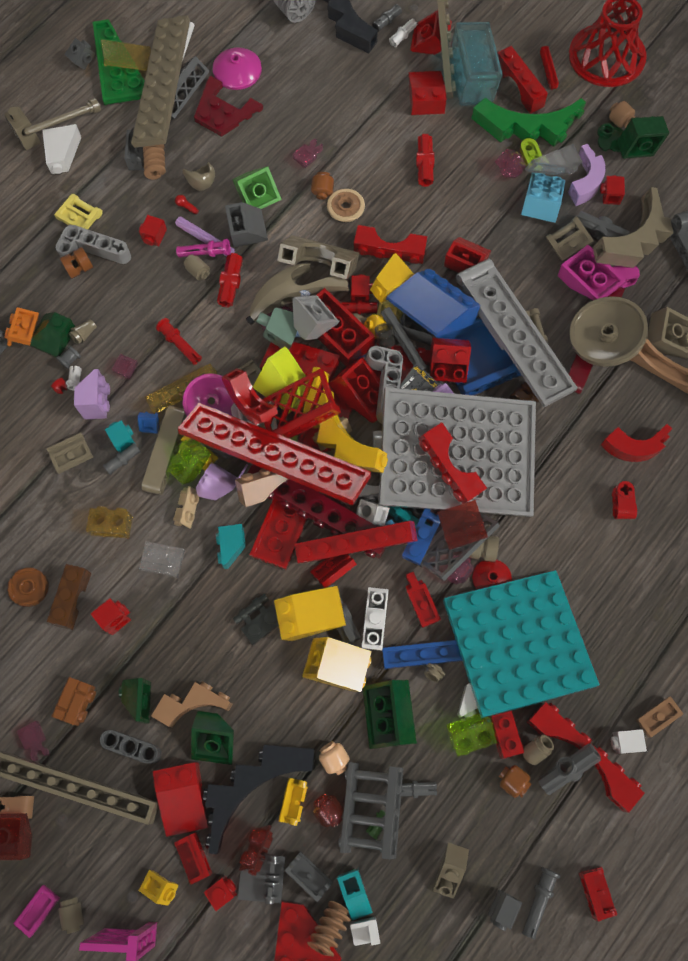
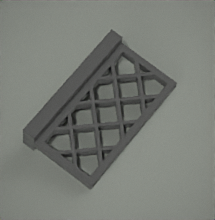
M452 511L441 521L420 567H425L445 581L499 527L498 522L483 513ZM474 516H477V521L469 522ZM490 524L486 530H481V525ZM477 526L476 532L467 533V528ZM463 529V534L455 535L457 532ZM476 537L473 543L467 544V539ZM463 540V545L454 547V541ZM449 542V548L441 549L446 543ZM462 551L459 557L453 558V552ZM449 553V559L440 560V555ZM433 556H436L434 562H428ZM448 565V568L443 573L439 571V566Z

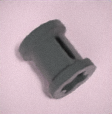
M70 345L61 356L56 357L66 369H69L70 365L77 358H81V355Z

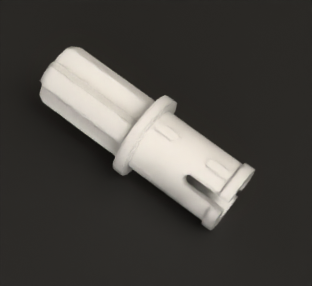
M412 18L403 27H399L398 31L389 38L390 44L397 47L402 40L407 39L408 34L417 26V22Z

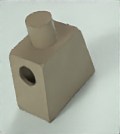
M11 107L4 114L11 130L26 151L41 143L36 133L22 135V130L32 125L20 107Z

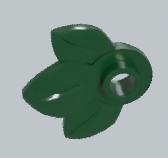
M609 123L601 125L597 130L599 147L605 152L609 148L614 152H620L617 141L624 130L618 127L614 128Z

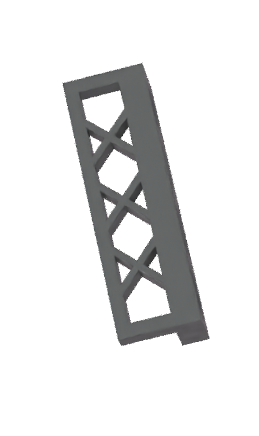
M196 56L189 59L180 71L174 100L176 110L174 113L172 112V120L176 118L209 73L207 67ZM196 66L203 71L201 76H196ZM186 79H192V88L187 87ZM178 90L184 91L183 100L178 99Z

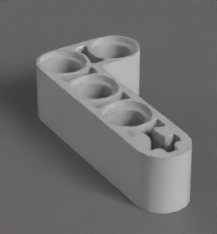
M68 225L63 230L56 244V250L60 257L66 254L73 255L74 250L82 247L87 253L120 264L128 263L131 260V253L125 242L76 225Z
M373 346L365 356V361L372 370L381 371L376 418L382 423L384 388H400L403 356L397 350Z

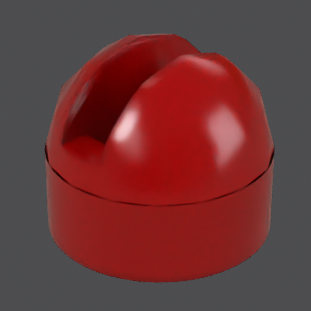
M59 378L52 383L51 388L56 393L63 394L62 390L65 389L67 391L68 385L63 378Z

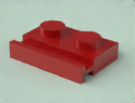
M346 554L328 558L310 572L324 588H327L357 564L353 558Z

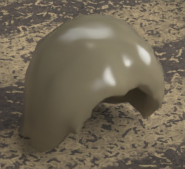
M209 162L196 171L190 172L183 169L182 174L187 182L198 191L207 190L215 181V170Z

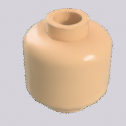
M332 741L324 745L320 749L319 761L325 771L329 774L336 773L337 775L345 772L350 758L342 744Z

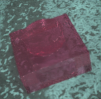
M120 354L112 371L130 379L138 362Z

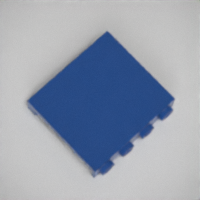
M479 317L476 318L473 325L436 337L469 340L471 354L467 382H455L462 395L474 396L521 376V373L505 349L501 350Z

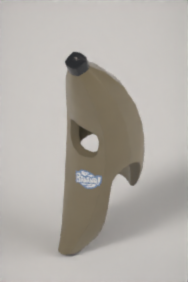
M310 263L294 265L274 275L261 287L253 300L250 314L246 321L253 325L257 321L260 312L268 315L273 312L274 308H280L293 302L294 297L315 296L324 288L329 292L349 291V283L344 278L330 276L300 286L295 284V281L311 270Z

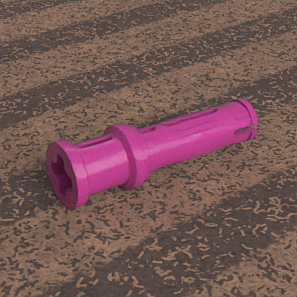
M228 239L219 242L211 240L207 244L177 246L176 248L179 258L188 257L191 254L194 256L209 254V256L215 257L218 254L230 255L231 252Z

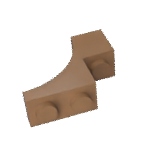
M203 681L200 685L195 682L183 703H181L182 699L173 693L170 696L164 694L151 717L173 728L175 723L184 714L193 709L215 706L229 711L233 704L229 702V696L222 692H219L218 695L211 691L213 687Z

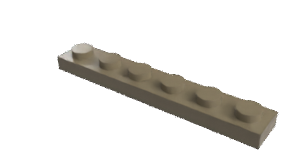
M437 0L445 90L447 99L454 98V91L457 90L456 81L452 80V75H455L454 64H451L453 48L449 47V42L452 41L451 30L448 31L450 15L446 14L449 2L448 0Z

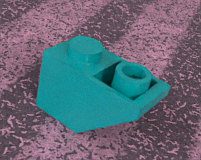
M242 524L218 527L219 533H216V543L220 545L221 552H218L217 556L218 563L222 564L224 569H229L246 548Z
M356 868L338 875L339 886L352 921L373 913L359 869Z

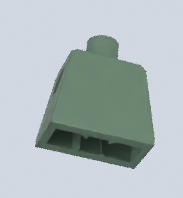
M274 308L271 316L260 312L256 323L266 327L263 337L278 347L283 348L285 346L289 350L297 333L294 327L293 312L280 308Z

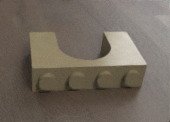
M291 235L280 243L277 261L296 265L298 262L305 260L324 263L331 266L329 275L348 279L356 270L359 252Z

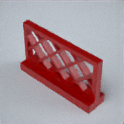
M321 368L262 399L266 403L274 402L273 406H276V409H278L279 405L285 407L281 418L274 415L270 421L264 422L266 430L289 439L341 413L339 406L335 404L325 372ZM320 376L321 383L319 388L313 387L314 379ZM305 385L306 388L303 396L296 395L298 387ZM311 388L317 390L313 401L307 399ZM288 393L290 397L287 404L280 403L282 396ZM321 393L326 394L328 402L323 405L317 404ZM294 397L301 399L297 410L291 408ZM305 401L312 403L307 413L301 412ZM289 410H292L296 413L293 420L289 422L286 420ZM276 418L280 422L278 427L273 430L271 424L273 419Z

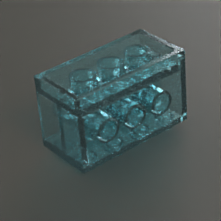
M457 22L450 47L453 48L451 64H454L455 75L453 77L454 81H456L460 106L477 105L484 98L493 102L503 74L490 22Z

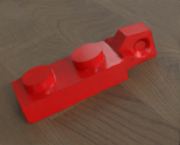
M414 571L406 574L409 584L405 586L406 592L421 627L424 628L441 621L426 584L422 580H417Z

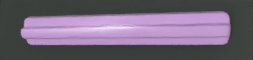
M178 217L175 221L176 226L205 244L211 240L214 242L221 241L183 217ZM232 247L230 254L235 253L234 248Z

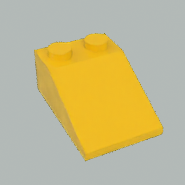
M338 586L303 592L274 600L282 640L295 641L346 626Z

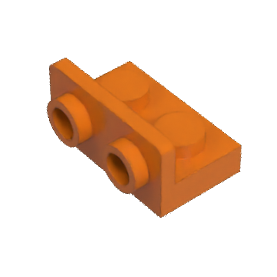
M17 307L15 314L11 313L9 320L11 327L7 328L5 332L7 346H11L12 342L30 346L39 318L38 312Z

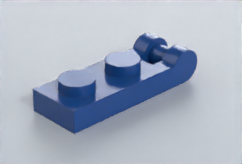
M424 509L415 528L418 541L407 544L402 558L420 566L443 519V515L439 513L436 515L430 509ZM427 519L434 522L432 527L425 524Z

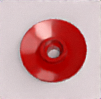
M497 559L495 562L483 560L475 567L472 581L475 589L479 590L511 582L512 575L509 568L503 562ZM490 574H495L496 580L490 579Z

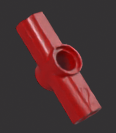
M422 134L417 139L416 168H418V184L422 185V187H428L433 184V139L429 134Z
M237 253L227 255L224 271L220 274V290L217 303L226 308L233 306L236 289H239L240 271L243 257Z

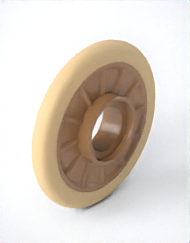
M340 189L329 197L327 209L334 219L341 222H351L362 215L365 209V202L357 191ZM347 202L351 206L349 208H343L341 205Z

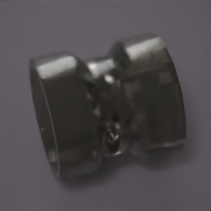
M388 323L377 325L374 329L375 336L377 337V346L388 349L392 348L395 345L393 326Z

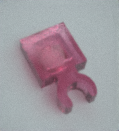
M313 139L310 142V146L304 144L293 154V159L306 168L317 159V153L322 152L323 144L315 146L317 139Z
M34 721L17 731L24 749L29 750L31 748L30 756L33 761L39 760L37 757L39 750L42 751L44 756L49 755L48 749L41 744L46 738L38 721Z

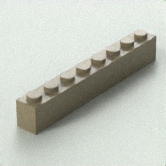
M0 752V777L147 825L154 823L159 808L158 801L13 754Z

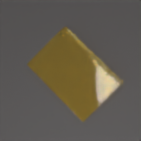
M101 39L104 66L107 67L109 65L147 71L151 54L150 46Z

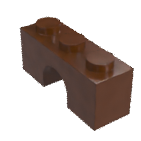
M69 564L65 565L47 619L48 623L73 630L79 613L76 608L77 599L82 591H86L91 576L87 569Z

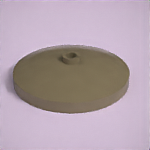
M603 297L591 301L577 312L570 326L571 344L577 355L590 364L603 367L620 365L635 357L645 345L648 336V323L642 309L634 302L621 297Z

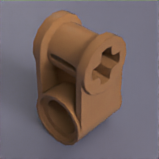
M34 796L0 797V805H5V809L0 810V817L32 819Z

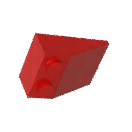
M408 72L411 115L445 114L446 90L442 72Z
M361 357L350 363L328 384L339 399L371 423L377 421L376 411L380 380L365 359Z
M194 762L153 771L155 792L166 837L209 828L205 802H203V786L199 763Z

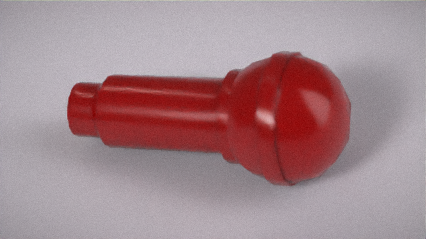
M184 195L176 196L175 203L177 206L184 207L191 213L198 214L199 210L189 203Z

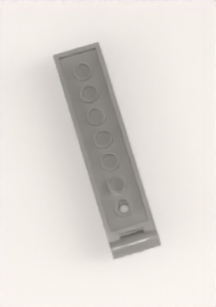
M488 258L456 274L457 282L462 287V291L480 304L479 317L501 350L505 349L543 408L577 390V386L506 284L491 259Z

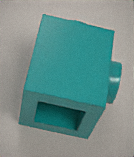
M122 420L113 422L105 429L114 447L120 453L132 445V443H135L131 437L134 434L129 424L125 426Z

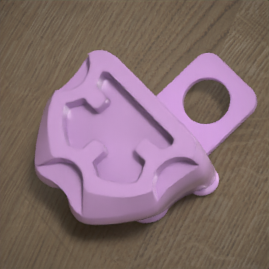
M211 462L196 486L197 495L202 498L217 500L235 488V479L238 478ZM246 464L238 478H241L248 464Z

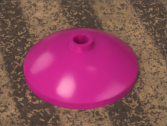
M239 47L230 48L220 53L214 60L212 68L214 78L221 81L223 87L231 90H241L252 86L259 79L262 71L259 57L251 50Z
M204 374L196 377L189 383L183 395V408L187 416L198 403L232 416L231 407L234 402L225 388L221 375ZM210 397L214 398L215 403L209 404L208 399Z

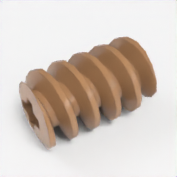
M164 144L143 147L144 175L148 179L157 180L166 173Z
M329 901V908L324 910L325 917L319 919L321 925L315 927L316 933L310 936L312 942L307 944L320 954L333 957L334 953L330 950V947L338 948V944L334 939L341 940L343 938L338 931H346L347 928L343 925V921L350 923L351 919L347 916L349 911L343 905Z

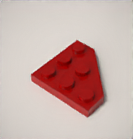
M282 901L274 961H341L342 957L334 947H330V950L334 953L333 957L322 955L312 949L307 943L312 942L310 936L316 933L315 927L318 923H316L304 904Z

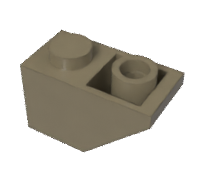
M448 842L434 884V892L454 899L466 871L469 849Z

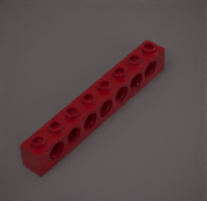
M253 464L247 473L255 474L263 468ZM290 479L280 484L267 497L271 500L277 499L288 510L290 508L296 510L297 515L303 519L308 517L314 521L313 524L321 529L327 528L333 536L349 533L345 530L349 525L356 528L354 532L378 527L312 488ZM282 487H287L289 489L288 492L284 494L279 493V490ZM297 497L305 498L303 503L295 502ZM320 506L322 510L319 513H314L312 508ZM331 516L339 518L335 523L330 522L328 519ZM386 547L367 550L364 553L373 559L375 557L380 559Z

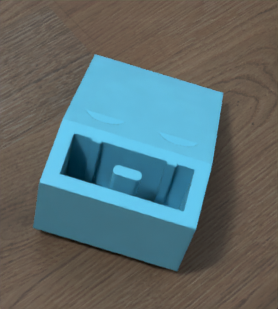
M532 172L521 215L556 223L562 202L565 180L558 176L550 177L541 172Z

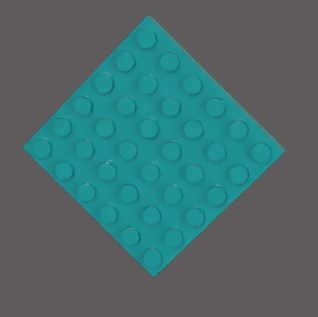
M556 570L443 599L481 718L595 688L600 685Z

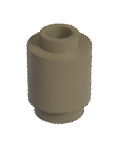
M191 254L185 259V269L197 280H204L209 276L210 267L198 256Z
M546 735L537 736L523 747L524 759L532 765L539 764L552 753L554 749L553 742Z
M77 897L59 902L60 908H58L61 930H66L67 934L79 931L80 925L84 924L81 902H78Z

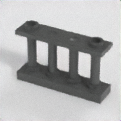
M349 762V766L345 771L347 786L343 827L338 840V845L341 847L340 853H351V847L380 850L382 859H396L403 768L389 766L387 773L359 770L358 763ZM358 779L386 782L388 784L387 793L385 795L357 792ZM356 801L384 804V807H386L385 816L379 818L355 815ZM354 824L382 827L384 830L383 839L377 841L352 837Z

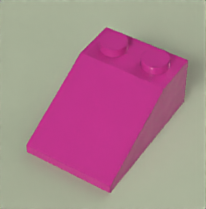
M589 245L565 261L558 273V277L569 288L593 301L608 297L626 283V280L609 264L596 263L594 251Z

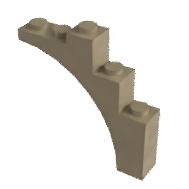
M651 187L641 198L642 219L637 231L626 236L602 237L595 244L593 251L596 263L634 268L644 258V255H649L659 243H664L674 233L670 218L663 215L657 188Z

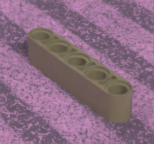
M170 405L167 407L143 478L142 491L162 495L165 490L182 438V434L178 433V427L187 417L183 408Z

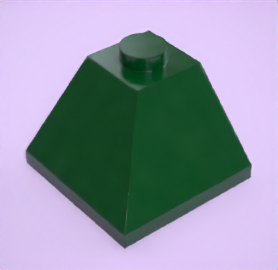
M56 312L46 313L34 331L30 346L54 357L60 356L71 339L69 332H71V328H74L75 325L71 319Z
M144 678L123 680L122 685L119 687L121 702L136 722L149 724L151 682Z
M197 711L191 732V759L232 765L234 730L218 713Z

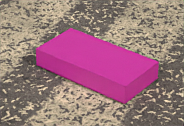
M42 885L13 924L26 936L32 937L60 900V897L48 887Z

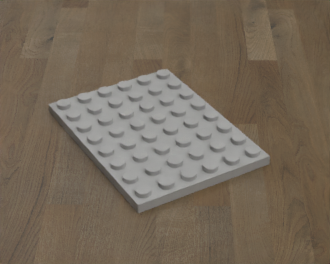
M385 387L381 450L387 453L388 462L384 468V473H380L378 505L526 517L534 516L536 402ZM441 422L453 437L448 450L449 459L453 466L462 472H477L487 487L486 490L464 504L454 497V491L451 486L443 481L442 473L433 466L430 455L423 451L419 445L420 441L418 438Z

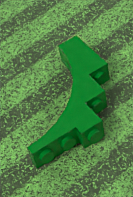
M484 98L473 108L472 120L499 142L510 138L512 134L522 141L527 138L536 140L541 136L554 147L559 142L562 143L565 140L567 129L576 118L579 119L584 114L586 101L580 98L572 105L550 113L525 114L507 110Z

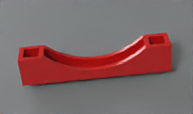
M406 521L296 543L294 546L297 563H308L361 551L416 542L418 539L414 521Z
M542 703L526 721L541 736L546 735L547 737L566 741L579 750L592 741L585 733H579L574 728L576 725L569 718H563L558 713L559 709L552 703ZM594 746L601 756V761L595 764V767L604 783L606 796L623 812L629 813L645 794L640 789L642 787L641 784L632 777L629 779L624 774L625 770L618 763H612L607 758L608 754L603 749Z

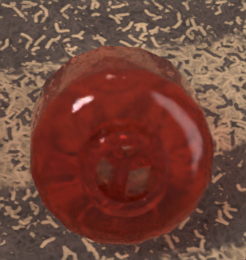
M325 793L313 802L312 813L321 826H331L334 828L341 823L344 808L334 795H327Z

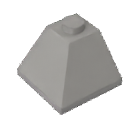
M317 295L293 298L294 327L303 339H317L339 323L338 319Z

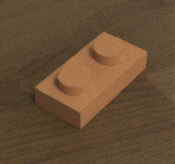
M670 696L636 719V722L643 729L647 737L651 738L682 716L683 712Z

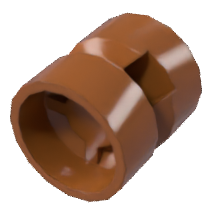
M82 247L74 250L73 255L66 254L60 258L71 279L79 276L80 271L87 272L94 268ZM76 259L79 267L74 268L71 261Z

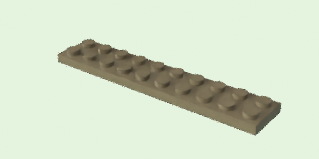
M188 15L168 19L163 18L157 22L131 142L134 148L166 144L190 24Z

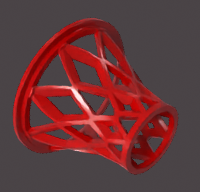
M607 0L603 5L599 18L592 25L582 29L575 35L569 48V60L573 69L581 78L602 87H618L632 82L641 74L647 56L645 46L639 38L638 32L643 11L641 5L636 0ZM626 2H629V3H631L632 5H630V6L628 7V6L626 5ZM626 11L628 19L623 20L621 14ZM611 28H615L617 30L615 32H612ZM599 31V38L592 42L595 34ZM591 34L588 42L586 44L581 45L584 42V40L588 37V35ZM611 36L612 46L603 55L604 40ZM626 39L627 43L621 56L619 45ZM599 45L598 57L589 62L591 50ZM629 48L632 52L630 66L625 60ZM586 49L581 64L577 57V51ZM614 51L616 62L608 70L606 59ZM637 55H638V56L640 57V61H639L638 65L636 66V63H637ZM601 61L604 77L594 75L588 69ZM622 63L628 74L612 78Z

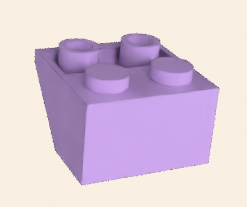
M94 369L74 390V406L84 419L107 418V412L110 410L109 401L107 400V395L110 394V385L106 383L105 377L101 375L98 369Z

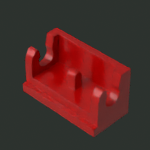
M197 832L174 842L190 885L213 874Z
M600 866L579 872L592 918L596 921H602L616 916L617 911L611 898L603 868Z

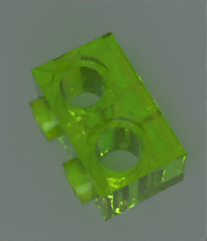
M194 439L185 440L179 445V451L171 459V464L167 470L182 485L190 483L196 479L211 453L200 442Z
M480 713L446 725L452 747L457 756L467 755L470 752L487 748L497 743L490 718H481Z

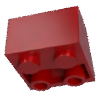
M458 237L453 241L445 256L444 267L460 273L488 259L491 250Z
M432 338L429 375L436 381L466 383L471 354L469 340Z

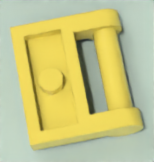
M71 194L54 215L56 219L67 225H76L89 229L94 221L102 216V210L98 207L94 208L80 200L77 195ZM77 205L80 208L89 212L90 214L87 215L73 206Z

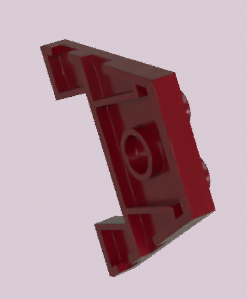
M209 76L194 115L196 123L222 137L238 127L239 123L243 120L250 119L255 112L263 110V104L252 98L240 110L216 97L223 88V83Z

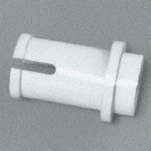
M73 366L69 368V379L66 381L69 390L74 391L75 387L80 383L82 369L79 366H74V370Z

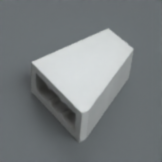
M77 125L44 129L43 139L46 164L51 174L68 172L81 140V134Z

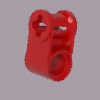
M622 481L612 490L614 519H636L635 488L632 483Z

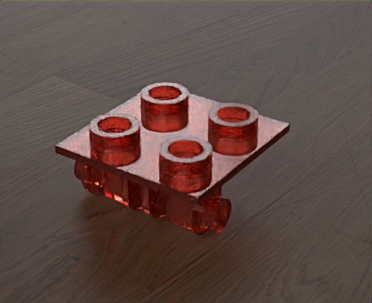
M476 500L437 512L449 550L488 538Z
M271 825L258 827L252 831L248 840L250 842L248 850L244 851L240 859V871L249 870L248 873L253 876L260 873L263 861L259 859L265 860L266 858L261 855V852L268 853L266 849H269L273 840V833L270 832Z

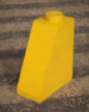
M395 253L376 277L370 291L380 303L387 301L386 297L411 278L414 273Z

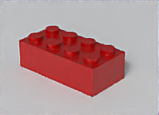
M324 288L317 296L338 319L339 323L317 339L332 353L340 355V361L347 367L350 363L367 353L371 347L375 346V335Z

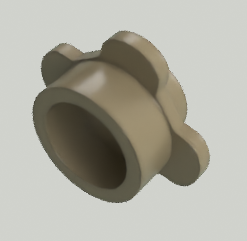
M428 663L427 667H425L424 675L429 680L438 682L443 679L445 673L437 664Z

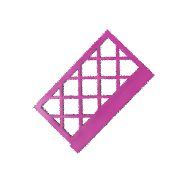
M148 922L137 930L104 928L80 942L79 951L127 953L126 961H138L155 947L157 922Z

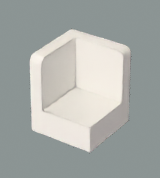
M376 917L350 922L355 946L371 943V945L380 944Z

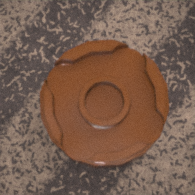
M23 568L18 570L12 579L10 578L7 591L10 599L22 607H32L39 604L46 597L49 583L47 577L41 571L35 568Z

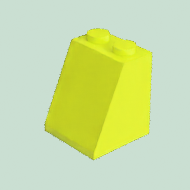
M284 346L267 359L253 388L265 397H268L306 375L288 348ZM299 386L296 395L302 397L306 386ZM284 394L280 403L286 405L290 394ZM294 397L291 408L297 410L301 399Z

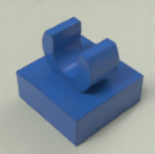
M140 412L138 415L139 432L158 434V413Z

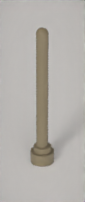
M96 98L88 100L86 106L25 128L24 134L36 133L88 112L98 113L101 111L99 102Z

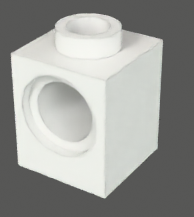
M360 499L356 514L374 525L384 526L390 508Z
M643 729L613 732L611 745L616 754L647 751Z

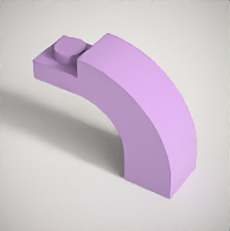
M588 144L581 146L578 158L587 176L572 182L568 192L575 206L589 201L596 195L605 175V162L602 155L595 157L594 151L591 150Z

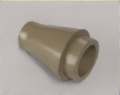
M89 319L71 328L69 336L76 344L84 343L97 326Z

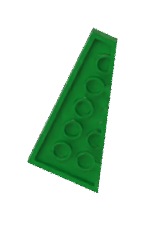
M109 19L94 21L93 30L104 105L141 99L145 80L130 54L126 51L124 44L117 36Z

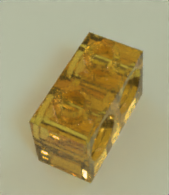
M97 506L96 509L90 508L86 531L91 536L129 539L133 516L124 508H116V510H108L107 507ZM104 517V521L101 524H97V520ZM119 519H123V523L120 526H116V522Z

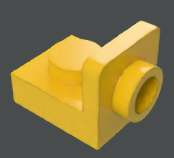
M149 870L138 891L154 903L168 906L174 899L179 885L168 881L157 872Z

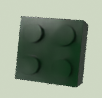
M664 117L632 118L617 141L622 158L654 156L669 135Z

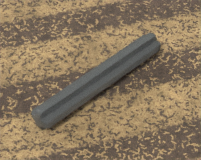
M388 307L382 310V317L412 365L414 366L417 363L425 370L427 368L426 364L391 308Z

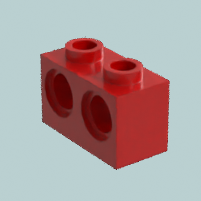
M111 598L91 613V616L102 630L111 635H114L131 621V618L128 616L130 611L127 607L121 604L119 600L115 602Z

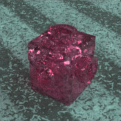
M507 148L495 161L501 169L500 173L506 178L518 177L526 167L523 156Z

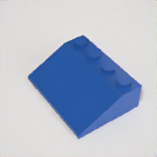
M431 269L417 272L386 297V300L435 337L475 324L480 304L474 301L472 297L464 294L459 288L454 287L448 280L440 277Z

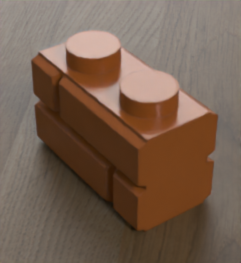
M69 677L51 717L79 726L87 717L88 712L85 710L88 703H92L95 698V686Z

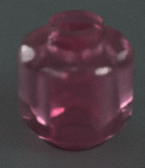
M468 557L447 580L456 585L465 583L473 572L471 559Z

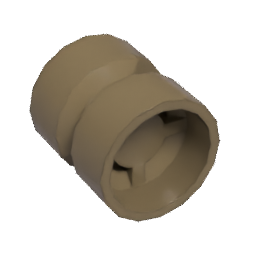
M489 536L468 558L479 559L483 557L484 561L495 562L498 553L499 537ZM476 537L469 538L468 544L473 543Z

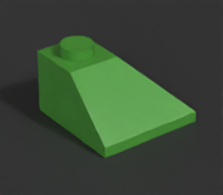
M268 166L246 172L232 179L243 203L263 209L281 200Z

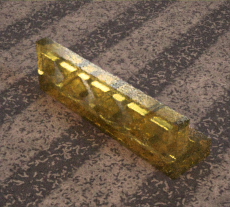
M210 363L145 396V399L154 414L158 413L169 405L172 406L182 401L187 386L196 377L204 374H217V371Z

